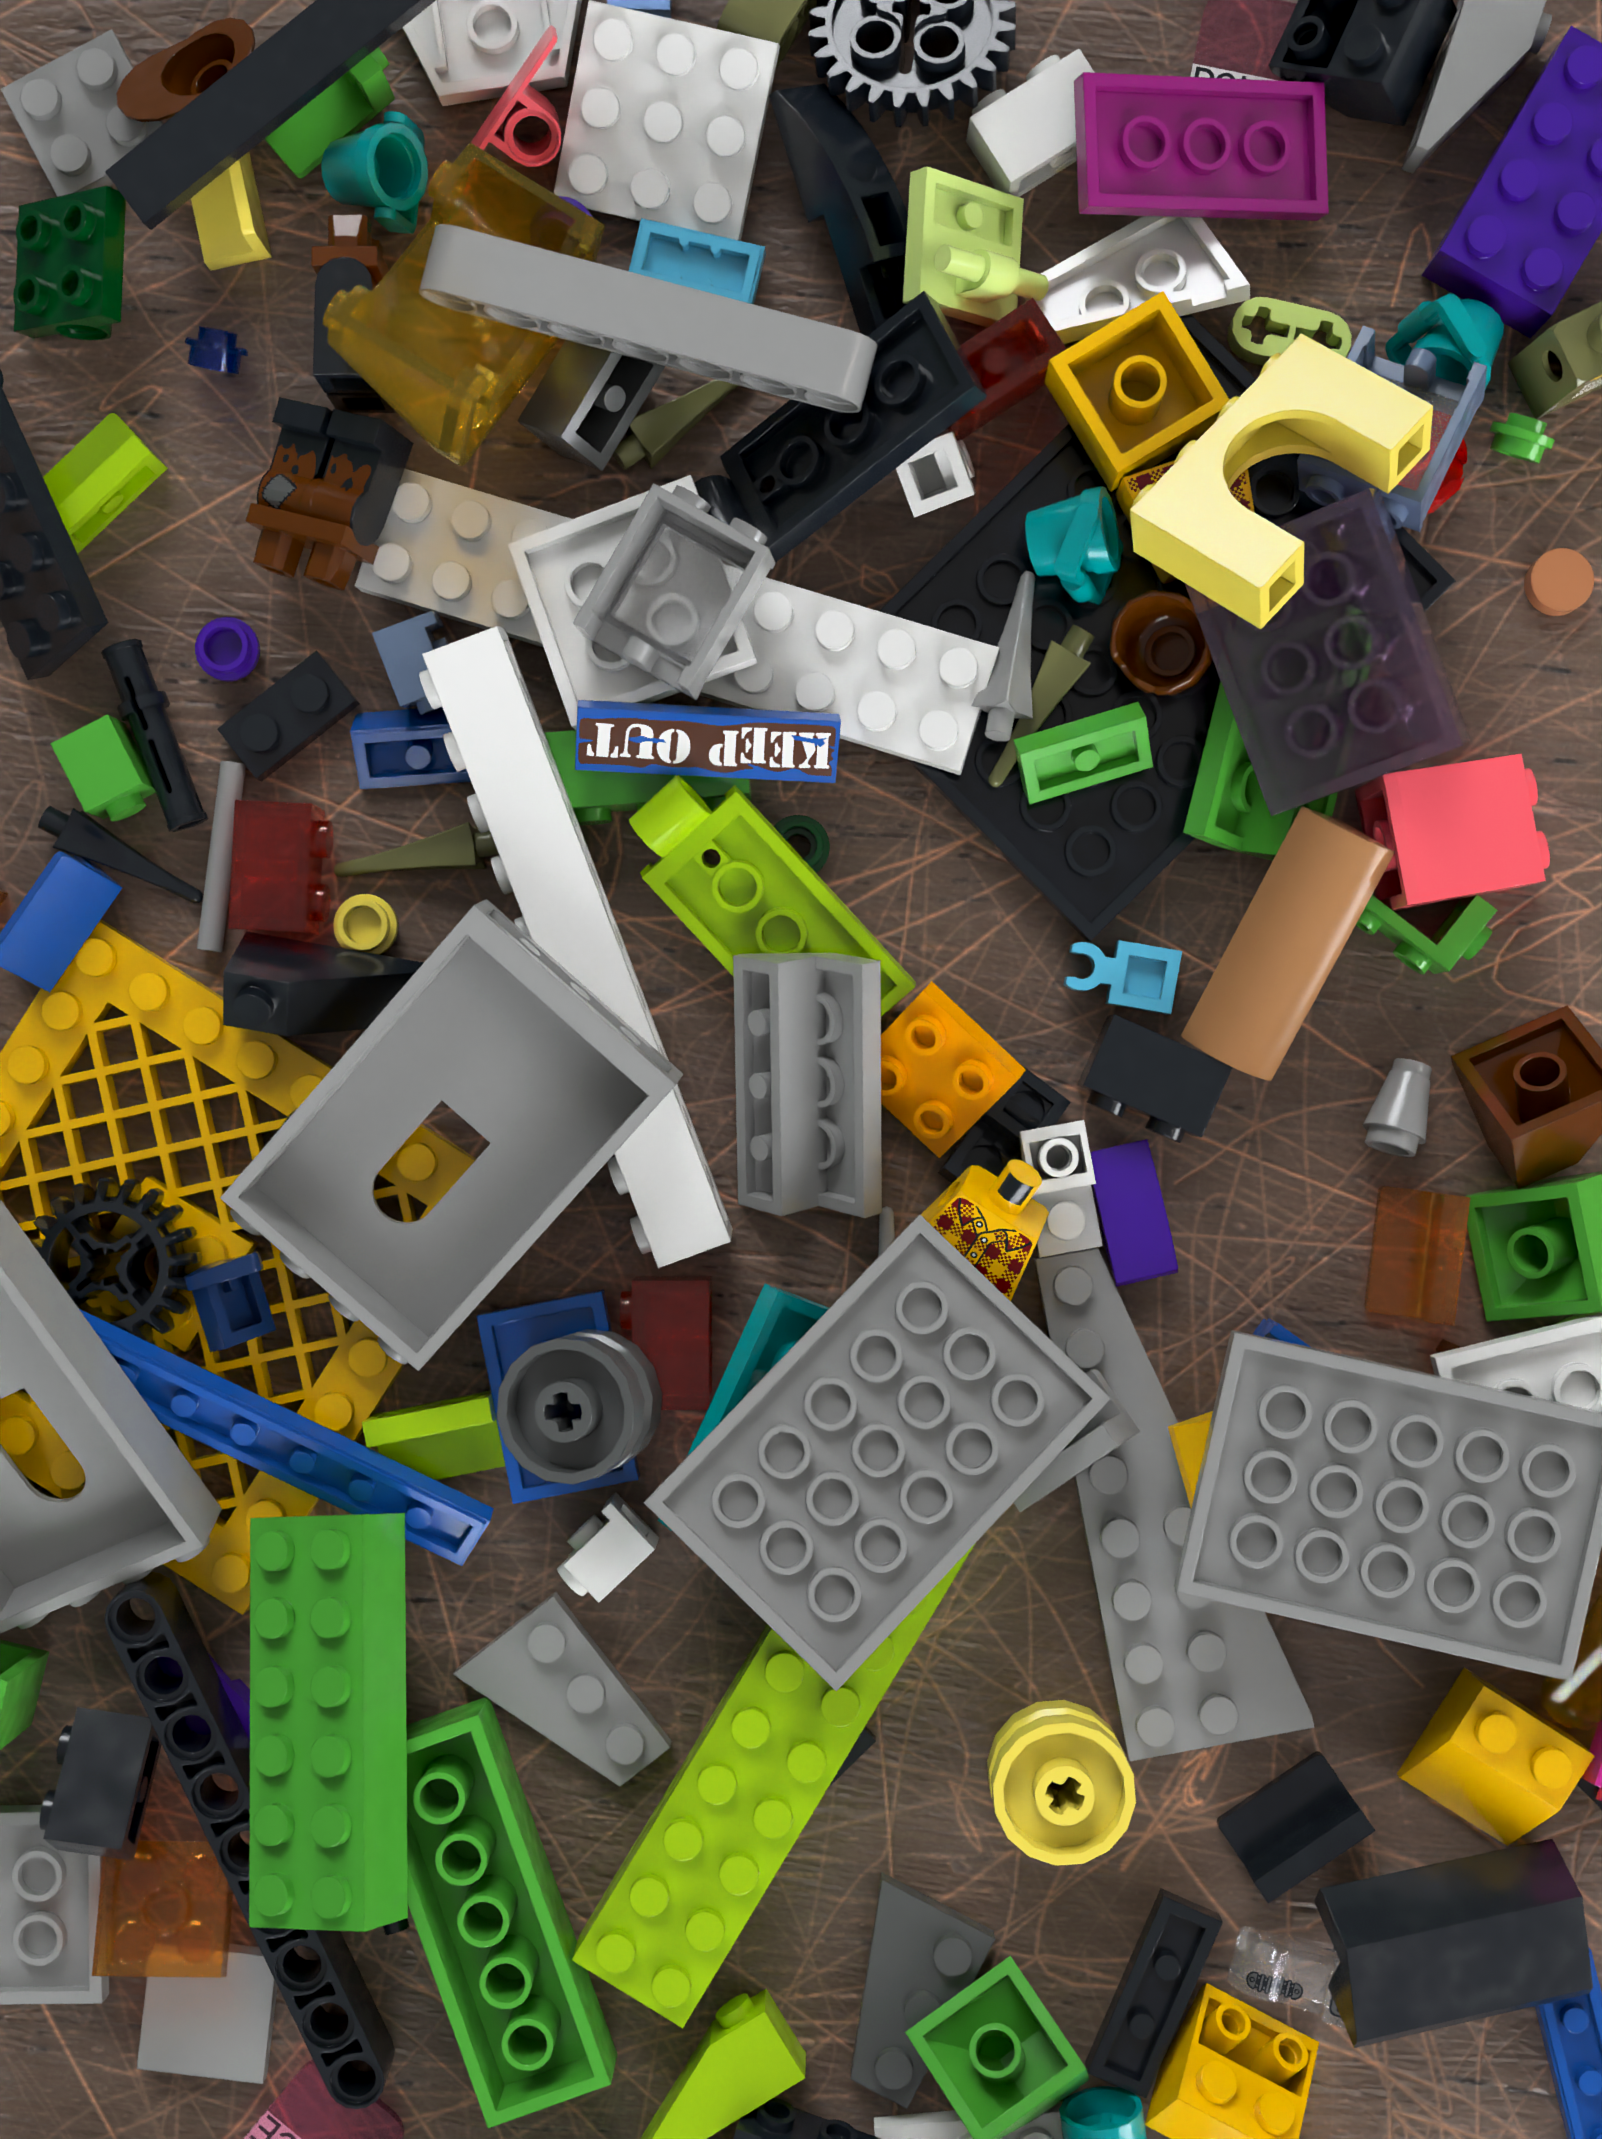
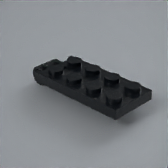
M925 291L921 292L867 336L877 343V350L861 410L856 413H847L792 399L787 401L720 456L722 465L730 479L722 475H710L695 482L698 495L711 506L707 512L709 515L727 525H730L733 518H738L760 530L768 538L764 546L770 549L776 563L988 397L938 303Z
M0 369V620L7 633V642L11 652L18 658L27 680L50 676L109 622L2 389L4 378Z

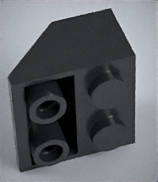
M1298 0L1268 66L1273 74L1285 81L1324 83L1325 104L1347 117L1405 126L1458 10L1453 0Z

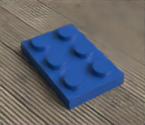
M604 1289L484 1312L476 1316L496 1420L499 1387L510 1365L531 1346L586 1329L612 1332ZM497 1420L513 1504L635 1481L640 1477L637 1456H635L628 1463L612 1469L600 1477L577 1484L545 1481L523 1468L504 1444Z

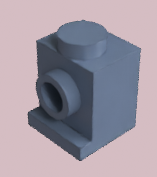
M429 611L372 633L399 706L411 708L417 705L420 715L443 708L440 707L434 710L431 707L419 677V672L428 669L422 654L449 644L446 637L438 640L434 638L432 631L444 627L440 615L434 611Z

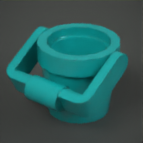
M386 111L384 112L383 123L375 124L363 132L331 142L325 149L321 162L322 178L327 191L334 200L342 205L376 207L374 219L389 232L413 234L417 226L419 201L425 193L428 182V161L424 152L425 140L423 131L407 115L400 112Z
M1449 293L1433 302L1424 301L1399 323L1398 332L1387 341L1385 351L1390 361L1405 366L1414 348L1426 349L1436 357L1437 377L1465 386L1466 378L1474 362L1486 365V389L1491 379V367L1504 334V324L1500 315L1487 304L1469 298L1459 299L1456 295ZM1415 342H1416V344H1415V346L1413 347V349H1411L1409 343H1415Z
M1103 486L1086 489L1080 495L1028 512L1025 520L1026 540L1030 559L1036 574L1040 577L1057 575L1061 580L1062 586L1075 601L1081 603L1089 601L1100 604L1114 572L1120 568L1121 554L1124 548L1119 536L1113 503L1107 489Z

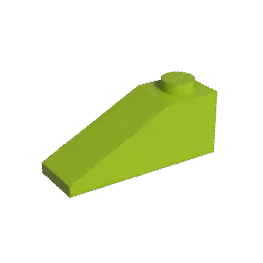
M767 1989L751 1998L746 1993L740 1994L729 2000L717 2011L715 2015L716 2020L712 2021L640 2139H707L805 2079L806 2052Z

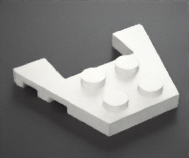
M436 0L402 28L441 105L461 104L501 97L550 25L556 28L557 42L529 85L537 91L567 87L582 0Z

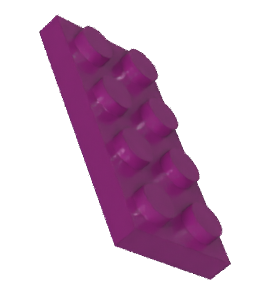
M1083 72L1074 80L1079 214L1318 221L1329 214L1324 83Z

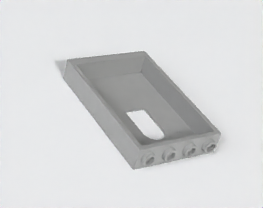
M486 899L475 904L220 1199L232 1208L230 1210L231 1216L239 1226L253 1235L259 1236L262 1234L281 1251L279 1255L282 1262L292 1272L302 1278L308 1279L311 1277L330 1294V1303L340 1314L352 1321L360 1320L379 1336L378 1343L388 1356L401 1364L409 1363L419 1371L676 1086L683 1073ZM443 1101L488 1140L490 1144L425 1217L413 1222L396 1221L384 1214L376 1203L374 1197L376 1176L435 1107Z
M1 1200L0 1399L25 1388L78 1460L85 1473L84 1489L77 1495L63 1499L46 1496L29 1483L0 1444V1633H3L17 1626L20 1629L30 1628L44 1619L48 1613L68 1604L72 1607L82 1606L97 1596L101 1590L123 1582L125 1585L137 1582L147 1576L155 1567L174 1559L177 1562H185L192 1559L209 1544V1535L222 1508Z

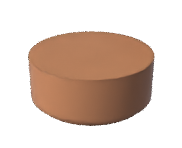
M1557 548L1544 553L1531 564L1524 580L1525 593L1531 605L1541 613L1550 616H1562L1574 611L1588 600L1594 587V573L1590 563L1577 551L1567 548Z

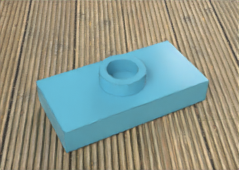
M641 218L629 272L754 304L766 251L765 246Z

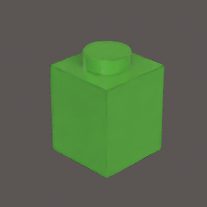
M108 714L50 743L84 811L88 814L102 819L109 817L111 821H119L146 807L144 798L156 793L147 773L142 755L126 723Z

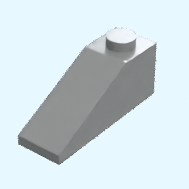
M1547 0L1457 1L1456 8L1458 11L1445 37L1401 170L1413 174L1515 72L1528 52L1538 54L1552 21V15L1543 12Z

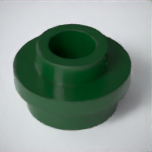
M792 815L783 818L773 826L787 842L796 836L806 838L810 843L811 849L809 854L803 859L816 873L823 868L829 856L830 843L825 829L819 822L808 816Z

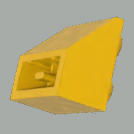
M1206 1983L1200 1988L1162 2061L1145 2125L1170 2139H1299L1319 2042Z

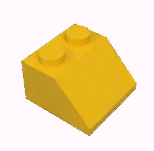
M1464 1667L1397 1772V1775L1402 1780L1508 1846L1562 1809L1595 1756L1572 1735Z

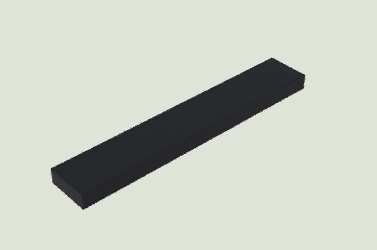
M436 0L314 1L107 169L105 173L143 224L152 230Z

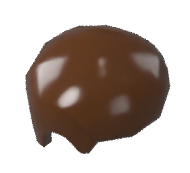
M1150 590L1129 600L1113 620L1110 651L1112 659L1137 688L1146 693L1153 692L1156 695H1175L1196 685L1211 665L1214 634L1203 612L1189 598L1175 592Z

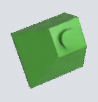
M1602 1171L1539 1180L1520 1189L1514 1185L1461 1197L1486 1321L1602 1312Z
M1011 1956L905 2032L973 2139L1003 2138L1037 2119L1090 2080L1086 2067Z

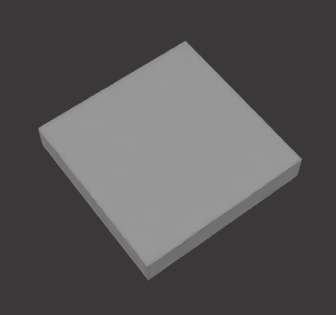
M157 1935L150 1946L137 2069L263 2084L268 2075L278 1986L260 1948Z

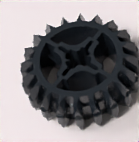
M113 1177L100 1178L95 1191L88 1183L76 1184L73 1186V1201L65 1196H57L51 1200V1207L56 1218L43 1215L38 1216L33 1222L37 1230L46 1236L45 1239H32L30 1241L79 1309L152 1343V1328L161 1334L168 1333L174 1329V1321L169 1311L184 1314L191 1308V1303L178 1291L179 1289L188 1290L184 1279L188 1275L185 1273V1266L202 1261L203 1256L201 1252L191 1251L185 1253L182 1241L193 1239L197 1235V1230L193 1226L176 1230L173 1223L182 1216L183 1208L178 1204L171 1205L160 1212L159 1208L164 1199V1191L159 1188L150 1189L141 1198L142 1188L140 1181L137 1179L125 1180L120 1190ZM103 1211L115 1212L131 1218L142 1227L135 1233L127 1234L123 1238L118 1239L110 1234L106 1228L97 1229L90 1218ZM71 1245L79 1254L81 1262L79 1273L73 1281H71L68 1269V1256ZM155 1247L159 1261V1273L155 1289L152 1293L150 1288L153 1283L145 1273L144 1262L147 1254ZM129 1249L120 1257L121 1261L115 1267L117 1275L97 1280L106 1272L105 1268L111 1262L108 1254ZM105 1290L111 1292L120 1302L128 1300L137 1312L130 1316L108 1315L92 1308L85 1301Z

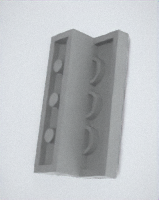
M839 953L733 955L738 1204L778 1216H786L817 1206L861 1218L882 1213L880 960Z

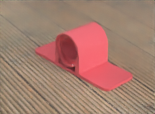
M552 25L544 32L450 173V187L456 190L489 142L514 161L526 167L545 165L557 155L561 146V129L557 112L553 104L545 96L529 85L557 42L556 28ZM537 116L549 125L546 136L540 141L529 143L520 140L514 134L516 124L522 118Z

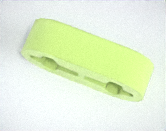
M1255 297L1245 301L1236 310L1228 327L1227 340L1231 350L1240 359L1264 366L1271 356L1276 353L1282 354L1294 341V337L1297 338L1301 333L1312 339L1317 330L1326 332V343L1336 347V349L1331 350L1344 357L1347 356L1351 348L1352 335L1348 324L1340 316L1332 312L1268 297ZM1255 316H1260L1265 319L1264 325L1266 330L1282 334L1284 337L1270 334L1266 335L1262 344H1256L1251 342V331L1247 328H1242V325L1248 326Z

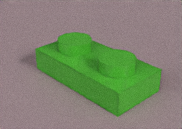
M1139 702L1013 739L1022 786L1029 804L1153 767L1146 716Z

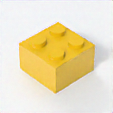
M1164 291L1051 358L1044 382L1110 492L1119 487L1124 477L1150 469L1181 450L1191 440H1198L1216 422L1221 409L1230 400Z

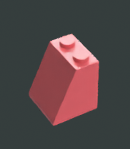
M1522 754L1383 774L1355 790L1363 833L1395 851L1374 890L1375 897L1393 911L1466 898L1476 894L1483 895L1520 888L1546 881L1544 869H1547L1550 864L1549 846L1544 833L1536 831L1532 806H1535L1538 801L1537 783L1530 768L1524 769Z

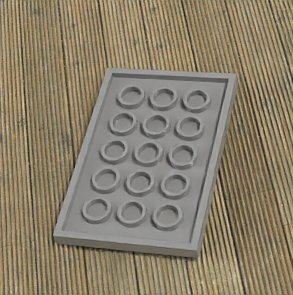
M918 1215L644 1501V1504L837 1691L1111 1398L921 1215Z
M1231 1330L1174 1584L1176 1591L1572 1681L1602 1548V1412Z

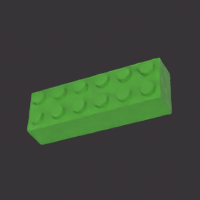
M405 1513L250 1518L249 1927L366 1932L408 1918Z
M483 1697L406 1725L408 1906L487 2127L491 2128L611 2085L618 2054L588 1970L572 1961L577 1939L491 1700Z

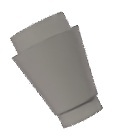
M1394 1059L1392 1070L1389 1071L1362 1125L1367 1130L1366 1145L1384 1153L1402 1157H1414L1418 1144L1426 1143L1430 1093L1429 1079L1432 1072L1430 1066L1411 1059Z

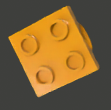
M932 981L881 1034V1104L938 1158L966 1133L1026 1071L1021 1064Z

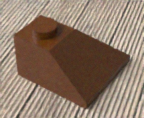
M1568 1005L1451 1056L1454 1070L1488 1147L1518 1189L1577 1164L1601 1136L1602 1048Z

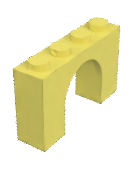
M1301 333L1282 354L1276 353L1268 359L1256 381L1240 397H1232L1223 406L1216 422L1198 440H1191L1181 449L1174 465L1155 485L1149 484L1139 492L1130 509L1133 552L1257 628L1262 629L1304 584V542L1238 502L1229 491L1234 481L1246 469L1264 459L1282 454H1309L1327 459L1389 494L1430 450L1433 405Z

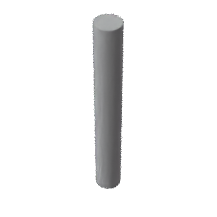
M220 762L197 941L198 950L221 953L223 951L246 765L242 763Z

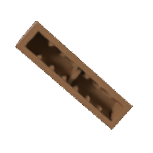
M1301 806L1185 1026L1181 1037L1206 1054L1237 1070L1271 1081L1395 851L1338 818Z

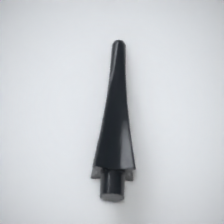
M49 806L41 816L38 828L58 838L53 848L132 875L192 903H200L203 900V893L199 889L147 859L84 811L79 812L73 808L69 816Z

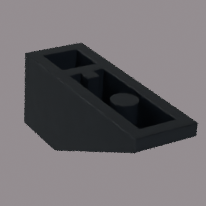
M246 931L223 971V1025L282 1036L367 1029L424 962Z

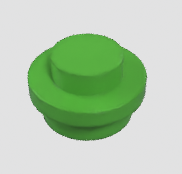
M1509 413L1506 424L1493 421L1489 430L1495 434L1490 447L1491 450L1538 464L1541 461L1544 450H1552L1555 440L1543 435L1547 423L1516 413Z

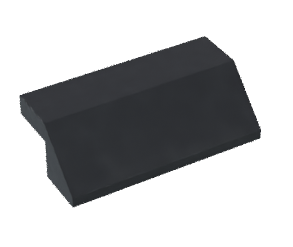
M1553 1839L1320 1888L1314 1900L1340 1960L1328 1984V1988L1354 2048L1589 1994L1593 1988L1583 1898Z

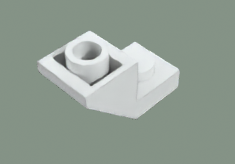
M1084 1120L1020 1131L1022 1161L1031 1165L1040 1174L1042 1184L1032 1199L1045 1206L1049 1212L1036 1244L1038 1257H1047L1103 1246L1091 1186L1096 1184Z

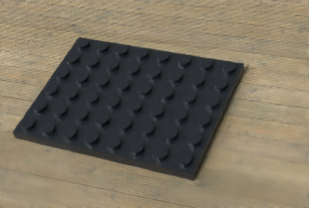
M1191 314L1180 316V319L1228 398L1240 397L1256 379ZM1068 424L879 612L997 647L1015 597L1020 576L1025 571L1032 572L1035 576L1031 630V690L1051 640L1061 645L1072 624L1079 626L1095 637L1082 658L1090 662V666L1062 698L1037 732L1139 702L1147 721L1153 761L1152 768L1033 804H1029L1023 790L1018 761H1016L999 787H993L988 782L989 775L1008 741H995L985 736L989 713L981 710L961 775L907 759L1087 942H1090L1195 839V837L1185 834L1183 831L1237 615L1221 605L1204 608L1199 591L1181 580L1163 584L1151 562L1133 552L1132 528L1115 495L1117 489L1110 492L1070 424ZM1181 450L1153 467L1176 460ZM1300 454L1277 455L1252 465L1248 468L1254 512L1291 535L1309 542L1318 550L1322 557V564L1319 567L1320 580L1315 588L1310 592H1296L1294 595L1302 600L1347 602L1380 621L1370 665L1456 582L1403 527L1390 529L1373 522L1366 513L1344 505L1336 508L1320 505L1310 499L1304 491L1299 490L1297 459ZM1103 486L1111 497L1118 523L1119 536L1124 546L1121 554V564L1119 570L1114 572L1100 604L1089 601L1081 603L1075 601L1062 586L1061 580L1057 575L1040 577L1036 574L1027 547L1025 520L1027 513L1080 495L1083 490ZM1150 590L1175 592L1189 598L1203 612L1214 634L1211 665L1196 685L1175 695H1156L1153 692L1146 693L1137 688L1124 675L1111 656L1110 641L1113 620L1129 600ZM1014 718L1013 727H1012V732H1013V730H1014V728H1015V726H1016V724H1017L1019 718Z

